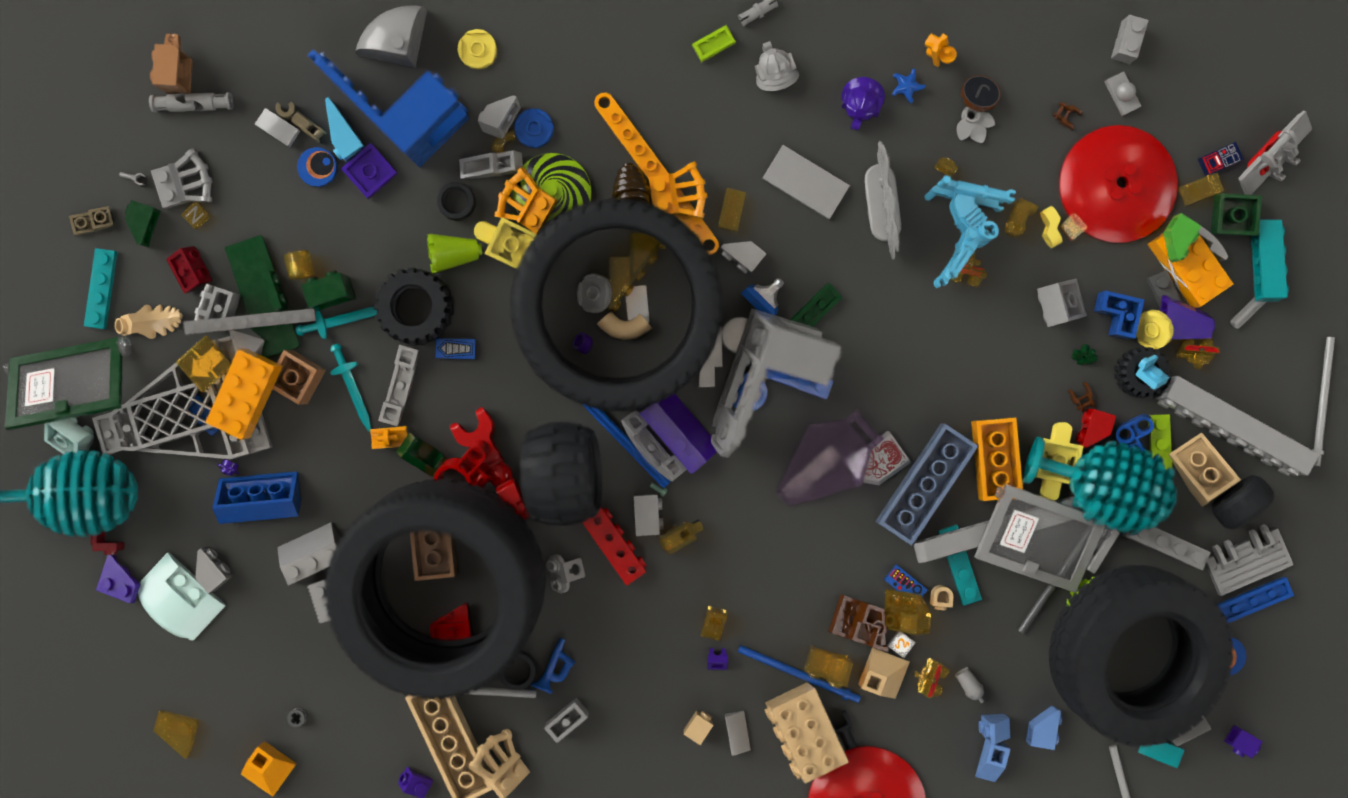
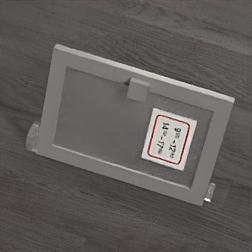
M1005 484L1004 487L999 486L995 493L996 498H999L974 557L1076 593L1099 539H1108L1112 530L1107 529L1105 525H1095L1093 522L1094 517L1089 522L1086 521L1082 516L1084 514L1082 510L1012 485Z

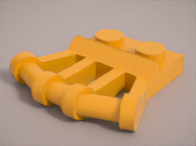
M696 162L689 163L675 173L648 177L652 205L673 215L684 214L704 218L705 213H703L708 196L704 189L705 179L702 178L696 168L698 166ZM689 171L694 178V181L675 182V179ZM696 187V195L677 196V189ZM698 200L695 211L679 208V203Z
M520 167L517 170L518 173L509 180H506L504 183L505 188L498 194V207L494 216L516 220L519 224L538 234L543 229L558 200L539 188L524 167ZM524 179L532 190L531 194L518 186L517 183ZM512 190L527 199L524 206L509 196ZM506 202L521 211L520 214L505 213Z

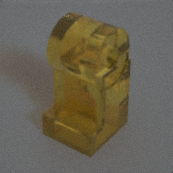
M1022 198L1016 200L1005 225L1006 234L1010 237H1017L1023 234L1026 229L1025 222L1028 216L1035 214L1039 206Z

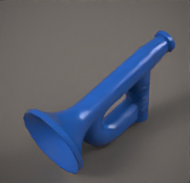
M558 638L559 640L543 676L538 681L531 683V686L550 694L553 693L550 681L556 683L563 681L567 677L570 668L575 664V661L562 651L564 642H566L562 638ZM560 658L564 664L560 673L555 674L554 668Z

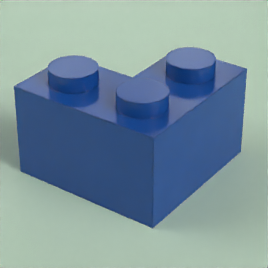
M1102 291L1097 295L1094 312L1113 316L1109 336L1126 340L1136 339L1144 299Z

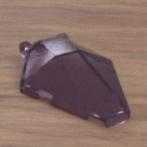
M858 409L852 412L846 419L809 424L777 490L779 496L788 506L832 495L838 491L862 485L871 450L884 438L870 427L862 418L861 412ZM855 420L872 441L867 443L851 422Z

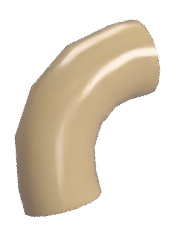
M610 312L597 323L600 329L610 337L620 340L637 339L653 329L641 314L632 320L624 321L616 317L613 312Z

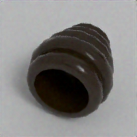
M633 163L623 164L617 172L618 175L613 186L612 198L636 200L649 204L651 189L640 168L634 166Z

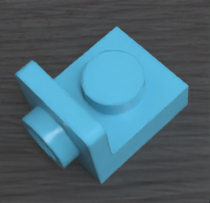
M1156 355L1142 359L1136 376L1153 390L1166 384L1169 379L1161 369L1154 366L1158 359Z

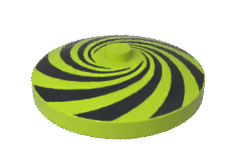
M546 153L530 159L523 165L536 185L558 200L544 227L560 214L578 205L591 202L592 190L589 178L582 166L572 158L558 153ZM524 179L517 183L518 186L531 194L532 190ZM513 190V199L524 206L527 199Z

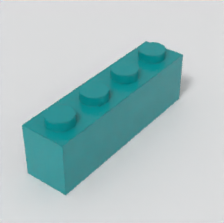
M1260 220L1258 236H1251L1255 302H1279L1288 298L1289 286L1286 282L1288 268L1285 264L1286 246L1283 239L1285 228L1282 220Z

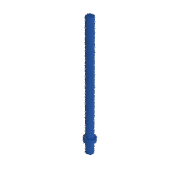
M739 646L738 653L840 695L844 700L849 699L856 703L860 701L861 696L851 692L849 688H841L745 646Z

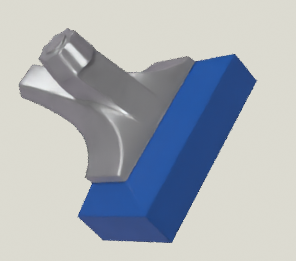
M777 278L774 280V283L768 286L750 284L741 295L757 310L776 315L779 312L776 296L784 282L782 279Z

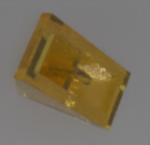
M708 606L700 636L719 641L727 621V611Z

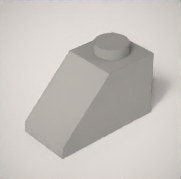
M513 95L488 104L478 117V123L482 131L503 139L521 109L518 98Z

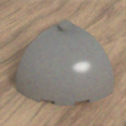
M407 5L396 7L380 14L365 28L360 36L355 50L356 55L416 68L427 9L424 6Z

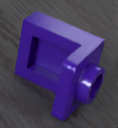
M406 767L399 777L398 784L403 793L425 798L433 780L431 777L414 773L412 768Z

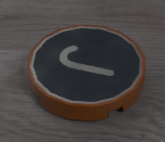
M974 75L964 82L960 93L965 105L978 112L994 109L1001 96L997 83L983 75Z

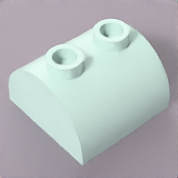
M74 417L45 423L44 441L62 454L71 451L76 453L78 450L88 451L94 441V432L89 426L81 427L78 425V421Z

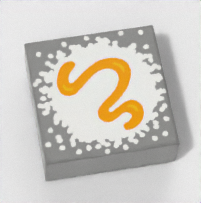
M898 630L887 646L905 658L916 642Z

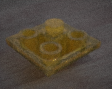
M886 589L884 607L886 628L914 635L930 633L931 612L921 594Z

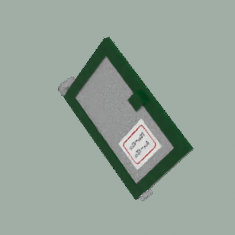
M127 336L10 358L9 363L4 365L5 373L8 375L5 428L13 430L120 409L122 407V359L132 354L129 338Z

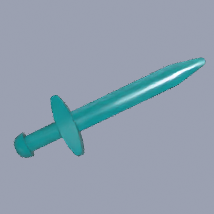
M368 307L324 319L318 310L315 313V323L304 326L300 324L296 326L295 331L297 335L304 336V333L318 330L321 338L327 339V328L377 315V310H374V307Z
M334 344L330 350L334 353L339 366L333 369L330 374H342L358 416L370 432L369 414L350 371L358 365V362L346 363L341 351L342 346Z

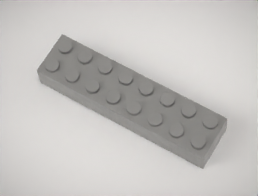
M1179 376L1169 377L1171 380L1169 383H1166V389L1161 390L1160 394L1152 397L1158 401V405L1166 409L1172 408L1175 410L1174 413L1182 418H1190L1192 424L1203 428V426L1208 428L1210 434L1219 438L1220 436L1226 438L1228 444L1244 448V453L1262 458L1260 460L1262 463L1278 467V471L1284 475L1308 476L1320 455Z

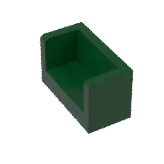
M411 432L396 451L400 458L431 477L435 475L446 459L440 450Z

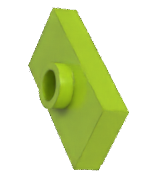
M727 25L696 41L692 44V47L702 63L736 44V41Z

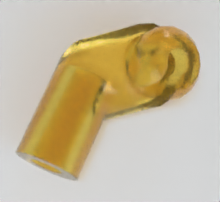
M508 131L503 139L496 137L492 144V151L496 154L505 152L503 148L505 143L516 140L514 131Z

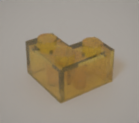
M810 646L804 670L811 678L819 679V677H824L827 682H830V686L841 688V686L847 687L853 663L848 656Z

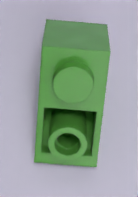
M1182 213L1174 216L1163 232L1169 261L1172 263L1183 260L1188 255V247L1198 239L1200 235L1199 230L1202 227Z

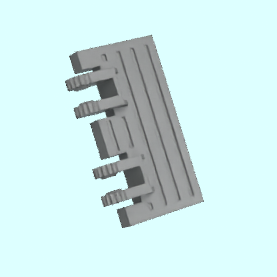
M1265 524L1261 525L1260 530L1265 540L1263 543L1258 533L1254 529L1250 530L1248 534L1254 547H1252L1248 540L1234 546L1230 540L1224 541V546L1229 556L1226 559L1219 545L1212 546L1218 562L1216 563L1214 556H1209L1205 565L1218 595L1223 596L1294 565L1278 528L1269 530Z

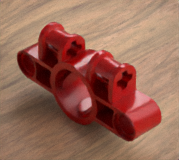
M477 440L461 458H450L444 461L435 473L434 479L439 481L443 479L442 475L447 469H456L465 476L466 481L471 485L485 488V485L496 476L493 470L483 462L490 452L489 444L484 440ZM475 449H479L483 454H478Z

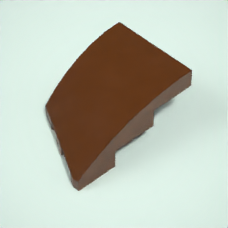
M840 594L828 632L888 652L885 633H887L885 609Z

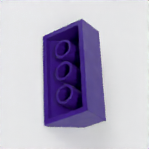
M675 394L656 404L649 405L640 413L691 474L717 452L711 444L710 434Z

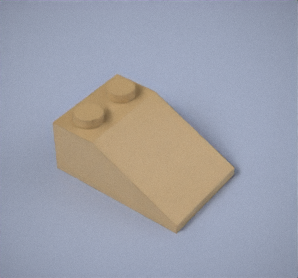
M1202 432L1169 454L1187 488L1202 507L1234 487L1241 480Z

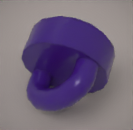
M580 332L573 339V349L582 354H587L592 348L593 339L584 332Z

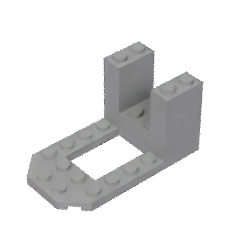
M751 309L713 417L712 426L716 427V433L711 436V444L719 455L728 458L739 446L741 439H744L746 435L745 427L748 420L752 418V408L754 402L760 396L759 388L766 379L767 368L827 385L828 381L833 377L835 362L840 358L841 346L834 341L822 338V332L815 327ZM752 358L754 361L736 412H734L731 408L733 403L737 401L739 385L744 381L745 368L750 364Z

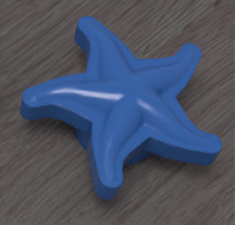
M914 68L907 77L898 73L893 74V77L898 81V86L892 93L893 97L896 94H903L909 103H913V92L923 90L926 87L924 84L920 85L915 81L916 70Z

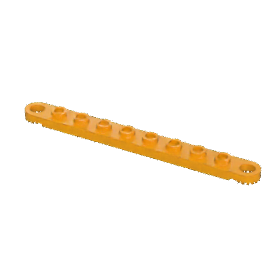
M609 93L598 94L594 101L597 111L646 178L649 180L648 177L669 174ZM607 98L610 101V105L607 108L600 107L599 101L601 99ZM677 189L678 197L685 196L680 189ZM690 202L679 203V208L695 211ZM674 214L676 218L685 223L699 237L702 243L707 240L714 242L715 247L713 250L708 251L709 255L717 252L719 247L718 240L702 218Z

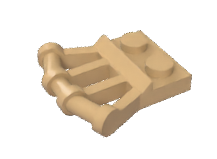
M504 729L501 733L494 736L490 735L486 739V743L484 745L481 744L477 748L476 756L468 766L470 770L487 780L499 798H506L530 773L520 759L521 756L515 752L510 729ZM498 742H504L507 755L498 745ZM490 749L500 760L501 764L499 766L489 754ZM482 760L485 761L492 773L482 768L480 765Z

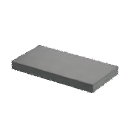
M782 145L762 178L765 182L828 220L850 186Z

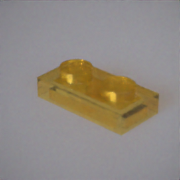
M726 189L718 228L738 231L746 192Z

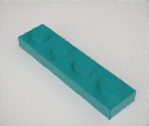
M95 248L84 326L107 329L117 251Z
M957 524L937 531L938 534H943L959 528ZM966 550L946 556L961 604L965 606L982 600Z

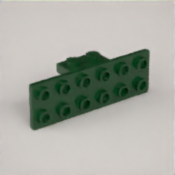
M259 235L226 246L225 251L247 315L289 311L286 304V295L280 287L281 280L275 272L264 237ZM293 323L252 327V330L265 340L261 354L265 358L280 354L284 350L300 347Z

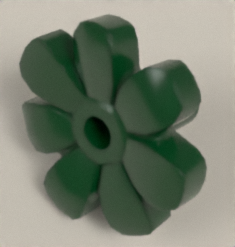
M1083 344L1081 350H1073L1071 358L1077 361L1078 365H1083L1084 362L1089 365L1097 362L1098 356L1095 355L1096 351L1090 349L1088 344Z

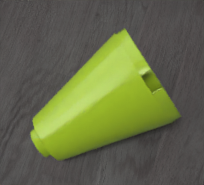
M427 234L428 255L432 263L430 264L432 274L478 260L479 255H482L481 243H477L476 239Z

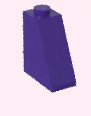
M1166 295L1162 296L1160 311L1166 314L1172 322L1174 328L1172 339L1212 338V332L1215 330L1216 325L1214 319L1209 314Z

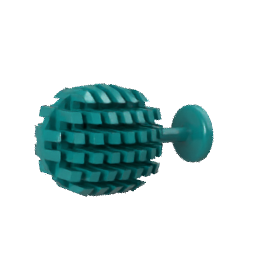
M1037 436L1032 444L1025 464L1022 482L1030 484L1034 480L1038 469L1068 477L1070 489L1075 494L1072 506L1080 507L1084 512L1083 518L1088 522L1094 517L1093 522L1095 525H1105L1110 530L1117 529L1118 532L1123 534L1129 531L1130 535H1137L1143 529L1150 530L1156 527L1157 524L1164 521L1171 514L1175 507L1177 487H1174V483L1171 481L1175 470L1172 468L1166 470L1165 464L1162 463L1164 459L1158 454L1151 458L1153 456L1151 451L1144 450L1141 452L1139 447L1132 446L1129 448L1128 444L1122 442L1116 446L1115 441H1109L1104 447L1095 446L1089 453L1084 456L1082 455L1074 466L1043 457L1045 440Z
M78 450L76 453L73 451L66 452L62 456L57 455L50 458L48 463L40 464L34 469V475L31 474L27 490H0V503L27 502L31 515L34 514L35 519L46 528L50 527L53 532L58 534L64 532L66 536L72 537L75 534L78 537H87L88 534L95 536L101 534L103 530L108 532L114 529L117 524L121 525L129 518V511L131 509L132 512L134 511L138 499V484L134 474L128 470L123 462L118 459L114 461V457L106 453L104 455L99 451L88 453L86 450Z

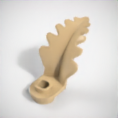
M144 305L136 313L126 314L117 318L115 329L118 334L124 336L139 333L149 339L156 338V332L166 336V328L171 332L175 330L174 327L178 328V323H181L183 315L175 307L171 309V306H167L163 311L162 305H157L154 310H152L150 305Z

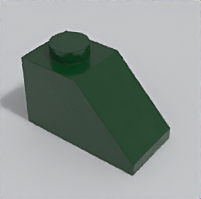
M131 200L125 209V220L136 243L149 247L161 210Z

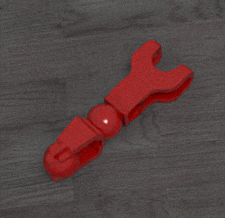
M483 407L476 410L479 424L474 432L468 433L459 423L451 424V432L458 444L471 447L477 440H484L489 444L490 452L483 462L496 475L493 480H490V483L496 486V492L505 503L508 502L517 514H520L524 520H527L530 515L526 510L521 488L517 480L512 478L513 473L510 466L504 463L505 461L493 441L495 423L487 410ZM475 449L478 454H483L479 449Z

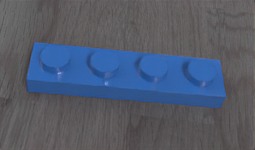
M1281 577L1217 605L1222 610L1228 623L1293 597L1294 594L1287 577Z

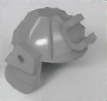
M770 41L764 43L762 47L764 53L759 58V64L755 65L757 86L765 91H777L794 84L799 78V72L796 69L792 54L778 48H772Z

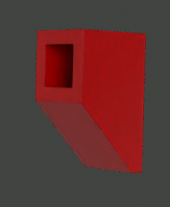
M1087 409V412H1084L1082 416V429L1076 436L1077 445L1087 448L1110 436L1116 416L1096 409Z

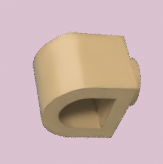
M944 585L935 586L931 590L930 604L935 606L934 609L947 610V607L953 608L952 591Z

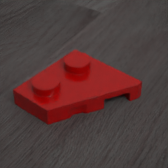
M468 602L430 624L431 638L458 640L471 637L472 631Z

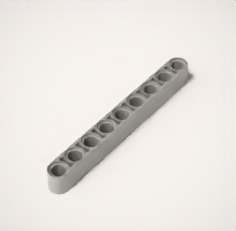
M1075 496L1056 501L1074 507L1072 503ZM1038 506L1020 511L1039 518L1034 530L1072 520L1069 517ZM1012 514L1004 516L994 542L1002 540ZM990 520L914 542L913 546L918 563L978 547Z

